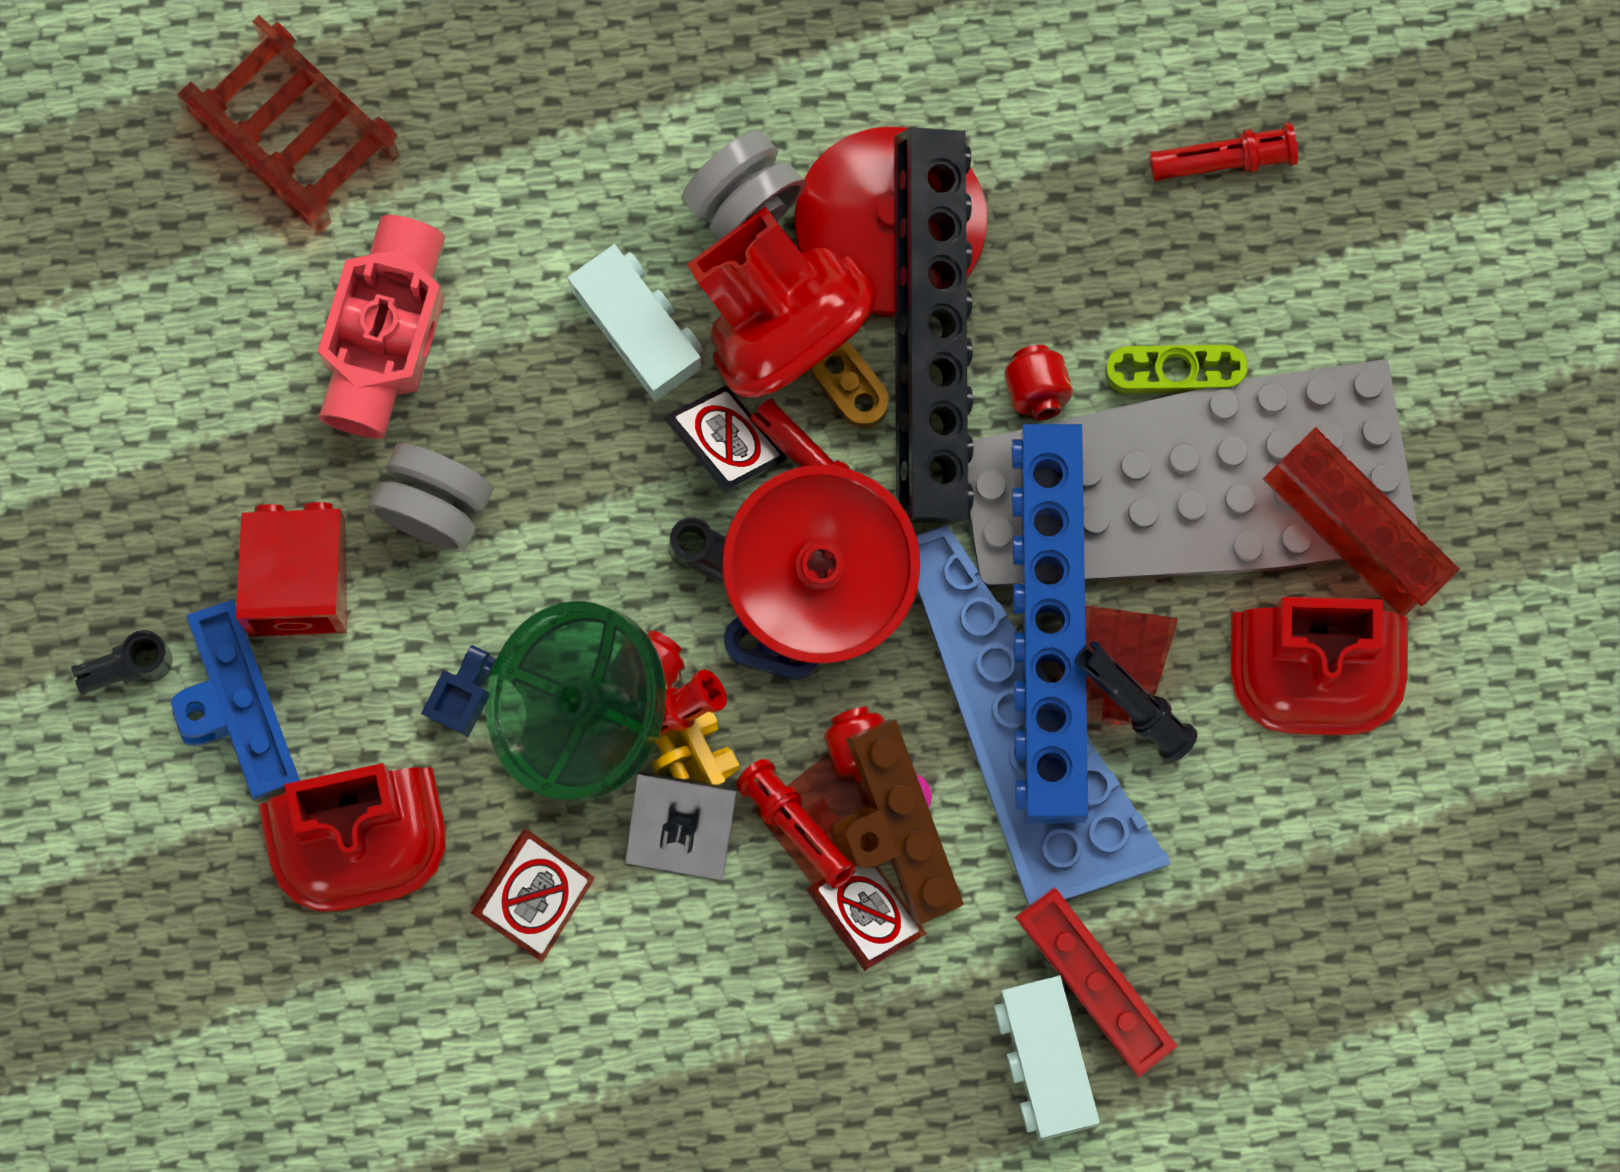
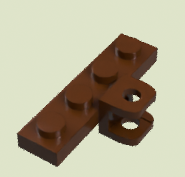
M889 719L846 737L871 807H864L837 820L830 828L834 844L857 867H875L891 860L914 923L923 924L963 906L961 894L897 721Z

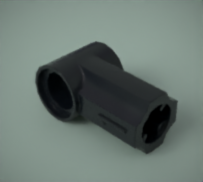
M688 517L678 521L672 528L669 538V554L672 560L679 566L687 569L691 568L724 586L721 560L725 536L712 530L704 520L696 517ZM691 532L696 533L702 537L705 547L696 554L685 553L677 543L681 535Z

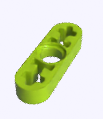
M1232 345L1124 346L1116 349L1110 355L1105 375L1108 384L1114 390L1124 394L1185 393L1205 388L1234 387L1245 378L1248 363L1243 352ZM1148 357H1155L1157 359L1154 366L1156 382L1147 381L1150 372H1136L1133 381H1124L1123 373L1115 372L1114 369L1121 367L1123 359H1131L1132 366L1135 368H1148ZM1174 357L1185 360L1190 368L1188 378L1180 382L1169 380L1162 370V365L1166 360ZM1197 357H1205L1203 367L1218 366L1220 358L1225 357L1228 358L1230 366H1237L1238 370L1232 371L1228 380L1221 379L1219 371H1205L1203 375L1204 381L1196 380L1199 372Z

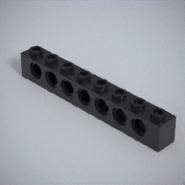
M910 127L894 136L896 500L908 515L911 523L953 524L967 520L968 512L971 511L974 502L973 487L971 483H968V464L972 460L974 450L973 439L968 434V415L971 413L973 406V392L971 387L967 386V367L970 365L973 356L972 341L970 338H967V318L971 314L973 303L971 291L967 289V270L970 268L972 261V247L970 242L966 241V222L969 221L972 211L971 196L966 193V174L970 170L972 157L971 149L966 145V131ZM929 171L939 177L942 186L940 193L933 190L929 185ZM929 219L935 221L940 226L942 231L940 241L934 239L929 233ZM930 267L936 269L941 275V289L931 284L928 277ZM930 315L936 317L942 325L941 338L935 336L929 328ZM930 364L936 365L941 370L943 376L941 386L934 384L930 379ZM931 412L936 413L942 420L943 431L941 435L936 434L930 427L929 416ZM932 460L937 462L943 470L941 484L935 482L930 475L929 467Z

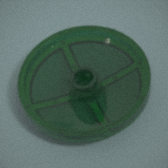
M569 601L551 605L524 621L511 634L499 652L487 688L491 695L486 703V719L495 753L507 772L522 786L539 795L565 801H584L601 797L616 790L631 779L645 763L656 744L662 728L666 707V683L661 660L645 631L624 613L604 605L586 601Z

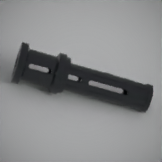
M1097 641L1091 642L1090 647L1085 645L1078 652L1075 658V665L1131 717L1133 730L1141 737L1150 738L1159 747V755L1166 762H1174L1181 759L1193 748L1198 737L1197 730L1190 723H1182L1171 712V704L1163 697L1152 696Z

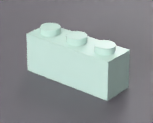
M613 244L567 277L569 287L654 402H656L702 369L699 353L703 351V347L688 327L680 330L670 316L675 311L664 294L659 289L652 293L643 282L642 278L646 276V273L636 257L631 252L623 255L618 247Z
M1061 976L1002 990L1000 993L1002 1003L994 1005V1012L1000 1033L1010 1032L1015 1052L1006 1054L1013 1082L1023 1081L1028 1101L1019 1104L1027 1133L1036 1130L1038 1141L1098 1126L1100 1121Z

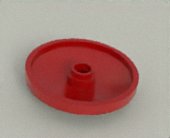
M885 126L866 129L836 142L809 169L804 178L806 182L804 192L796 201L795 234L799 251L805 253L814 248H826L834 251L840 258L852 257L873 288L875 299L870 314L895 316L894 136L908 129L905 127ZM971 167L966 174V193L971 196L972 201L971 216L969 221L966 222V241H969L972 247V261L970 268L967 270V279L980 259L987 230L986 201L978 178ZM929 171L928 183L933 190L940 193L941 181L935 173ZM929 219V233L934 239L940 241L942 237L941 228L935 221ZM930 267L928 271L929 280L934 287L941 289V275L936 269Z
M809 465L785 471L771 478L752 492L735 513L725 536L721 560L722 579L727 599L734 614L748 633L769 650L792 660L818 664L834 663L860 656L872 650L898 628L906 617L917 592L920 577V551L917 537L908 515L895 497L882 485L870 477L848 468L833 465Z

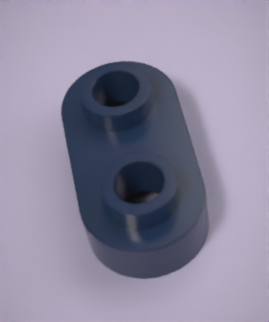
M738 618L734 619L726 628L724 634L725 650L729 658L738 665L792 680L809 677L819 666L818 663H792L787 657L769 650L759 642L755 649L744 650L739 642L743 636L749 633L742 626Z

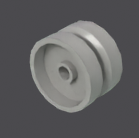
M759 129L736 138L709 159L691 178L683 190L681 199L699 220L713 218L709 232L719 241L765 206L774 218L779 221L804 192L806 182L789 162L775 164L778 150Z
M397 443L386 466V470L396 482L378 483L368 504V509L375 516L404 533L443 549L465 552L476 528L466 514L483 513L493 492V485L478 473L443 455L419 446Z

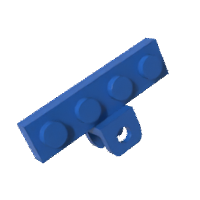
M232 599L186 615L209 680L178 692L171 700L173 716L183 743L189 746H199L229 734L253 801L285 790L284 784L300 781L246 632L236 619L234 600ZM193 712L204 714L200 720L194 721L188 718Z

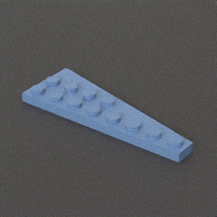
M948 525L916 535L920 551V577L917 592L1027 905H1031L1052 887H1056L1062 897L1068 901L1168 867L1171 863L1167 853L1162 850L1148 829L1147 823L1141 814L1136 811L1120 787L1119 781L1113 772L1108 769L1090 742L1091 739L1088 735V818L1086 822L1025 823V810H1016L1015 803L1016 780H1025L1024 761L1015 760V731H1024V711H1015L1014 707L1015 681H1023V662H1014V633H1017V631L1007 618L1008 615L1001 604L997 603L985 583L981 580L978 574L979 571ZM1038 664L1036 667L1038 677L1044 682L1053 683ZM1044 710L1036 716L1039 727L1044 731L1056 732L1064 726L1062 716L1054 710ZM1044 759L1037 765L1038 774L1046 781L1055 782L1062 779L1065 775L1062 764L1055 759Z

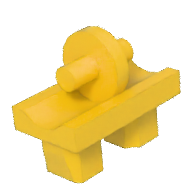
M711 712L696 718L694 725L685 731L671 730L658 738L656 744L662 756L651 764L655 774H661L670 770L675 778L722 785L725 780L740 769V765L733 751L728 747L711 753L704 739L713 735L718 730V721L714 713Z

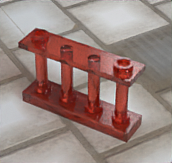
M258 15L252 22L258 37L263 41L213 90L207 88L202 92L190 81L177 96L183 108L319 235L332 223L326 209L330 204L327 199L378 149L394 162L400 156L394 141L398 136L379 116L372 121L293 47L296 40L286 28L277 21L271 26ZM278 54L296 73L246 122L241 119L236 124L224 113L228 109L226 103ZM312 86L330 105L281 153L275 151L270 156L258 145L262 140L260 135ZM345 117L364 136L314 185L308 183L303 187L292 177L296 172L293 167Z
M1317 427L1262 479L1402 618L1417 603L1421 607L1424 606L1460 570Z

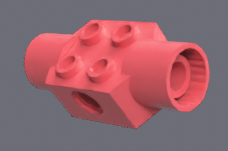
M383 215L380 217L369 255L345 261L318 348V353L324 366L332 373L319 414V419L328 426L365 438L383 439L397 395L418 391L445 302L440 285L433 279L445 241V235L438 229L408 217Z

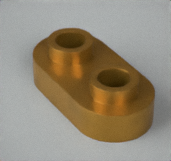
M846 342L811 368L814 380L849 424L857 428H871L884 419L888 411V393L850 343ZM831 360H839L843 363L844 369L838 374H832L827 371L826 364ZM861 397H867L873 402V407L867 412H861L855 407L856 400Z

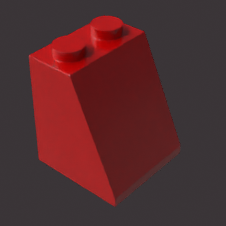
M311 502L304 504L303 510L284 511V506L263 504L255 506L254 512L241 513L236 619L249 637L347 633L345 517L340 508L333 509V504Z

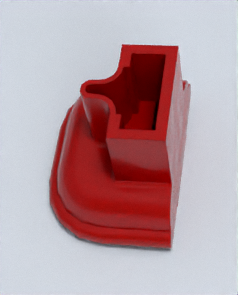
M766 206L687 264L700 287L721 312V315L713 323L711 330L712 343L716 349L712 360L728 388L740 397L758 398L776 392L795 381L855 335L869 317L875 297L872 285L852 257L840 258L834 251L826 248H814L808 252L801 253Z
M1282 597L1274 608H1253L1242 612H1232L1230 675L1234 696L1248 717L1269 730L1287 734L1342 736L1371 732L1389 721L1404 699L1408 680V617L1399 616L1395 612L1383 611V599ZM1310 627H1326L1328 634L1311 633Z
M384 763L342 771L284 784L286 794L270 798L267 802L258 805L270 867L279 888L296 904L317 912L353 909L398 899L421 889L437 873L446 851L445 823L433 767H412L390 771ZM351 796L358 797L356 804L340 806L341 799Z

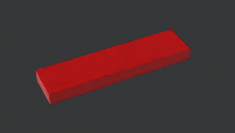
M1052 887L1014 917L1137 1077L1143 1075L1178 1047L1056 887Z

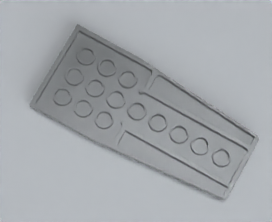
M1388 359L1243 379L1241 383L1231 388L1198 389L1047 423L1082 424L1085 582L1278 571L1419 551L1421 548ZM1022 429L973 440V457L968 464V483H971L973 487L974 502L969 516L978 574L987 588L1013 587L1014 584H1022V565H1013V535H1022V517L1012 516V488L1021 487V469H1012V439H1021ZM1049 468L1039 469L1033 475L1035 481L1045 488H1051L1060 483L1059 475ZM1042 516L1034 522L1036 530L1044 536H1054L1061 531L1059 522L1051 516ZM1043 564L1035 569L1036 578L1043 584H1056L1062 579L1061 572L1054 565Z

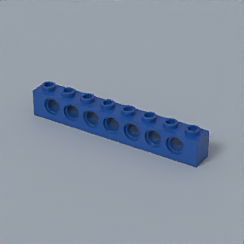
M1023 424L1021 439H1012V469H1021V487L1012 488V516L1022 517V535H1013V565H1022V584H1014L1013 611L1014 614H1023V632L1014 633V662H1023V681H1015L1014 707L1015 711H1024V731H1015V760L1024 761L1025 780H1016V810H1025V823H1085L1088 818L1086 674L1075 665L1076 655L1086 645L1082 424ZM1049 468L1059 475L1060 483L1054 487L1045 488L1035 481L1033 475L1039 469ZM1042 516H1051L1059 522L1061 531L1054 536H1044L1036 530L1034 522ZM1043 564L1054 565L1061 572L1062 579L1053 585L1043 584L1036 578L1035 569ZM1045 612L1054 613L1061 619L1063 627L1060 631L1053 634L1044 633L1037 627L1035 623L1036 617ZM1044 661H1053L1061 667L1063 677L1054 683L1044 682L1036 673L1037 665ZM1044 710H1054L1062 716L1064 726L1056 732L1044 731L1039 727L1036 716ZM1044 759H1055L1062 764L1065 775L1062 779L1055 782L1046 781L1038 774L1037 765Z

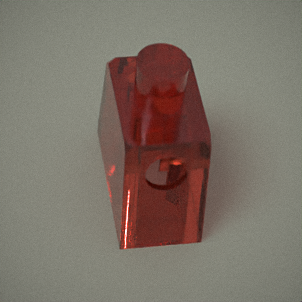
M1085 605L1086 645L1090 647L1091 642L1097 641L1147 692L1155 696L1177 627L1178 618ZM1086 675V693L1104 695L1101 721L1114 725H1130L1131 717Z

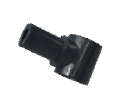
M140 630L130 634L122 645L113 647V653L79 665H73L71 669L73 676L77 678L75 680L81 696L88 692L122 680L124 684L137 680L147 682L158 681L170 671L173 660L169 647L160 636L152 631ZM146 646L158 647L159 655L154 664L148 667L136 665V656L142 648Z

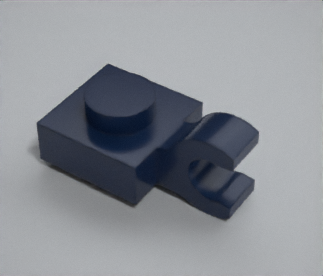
M471 645L464 656L457 675L443 670L421 714L463 736L469 737L491 695L479 686L490 677L498 660L489 656L490 653Z

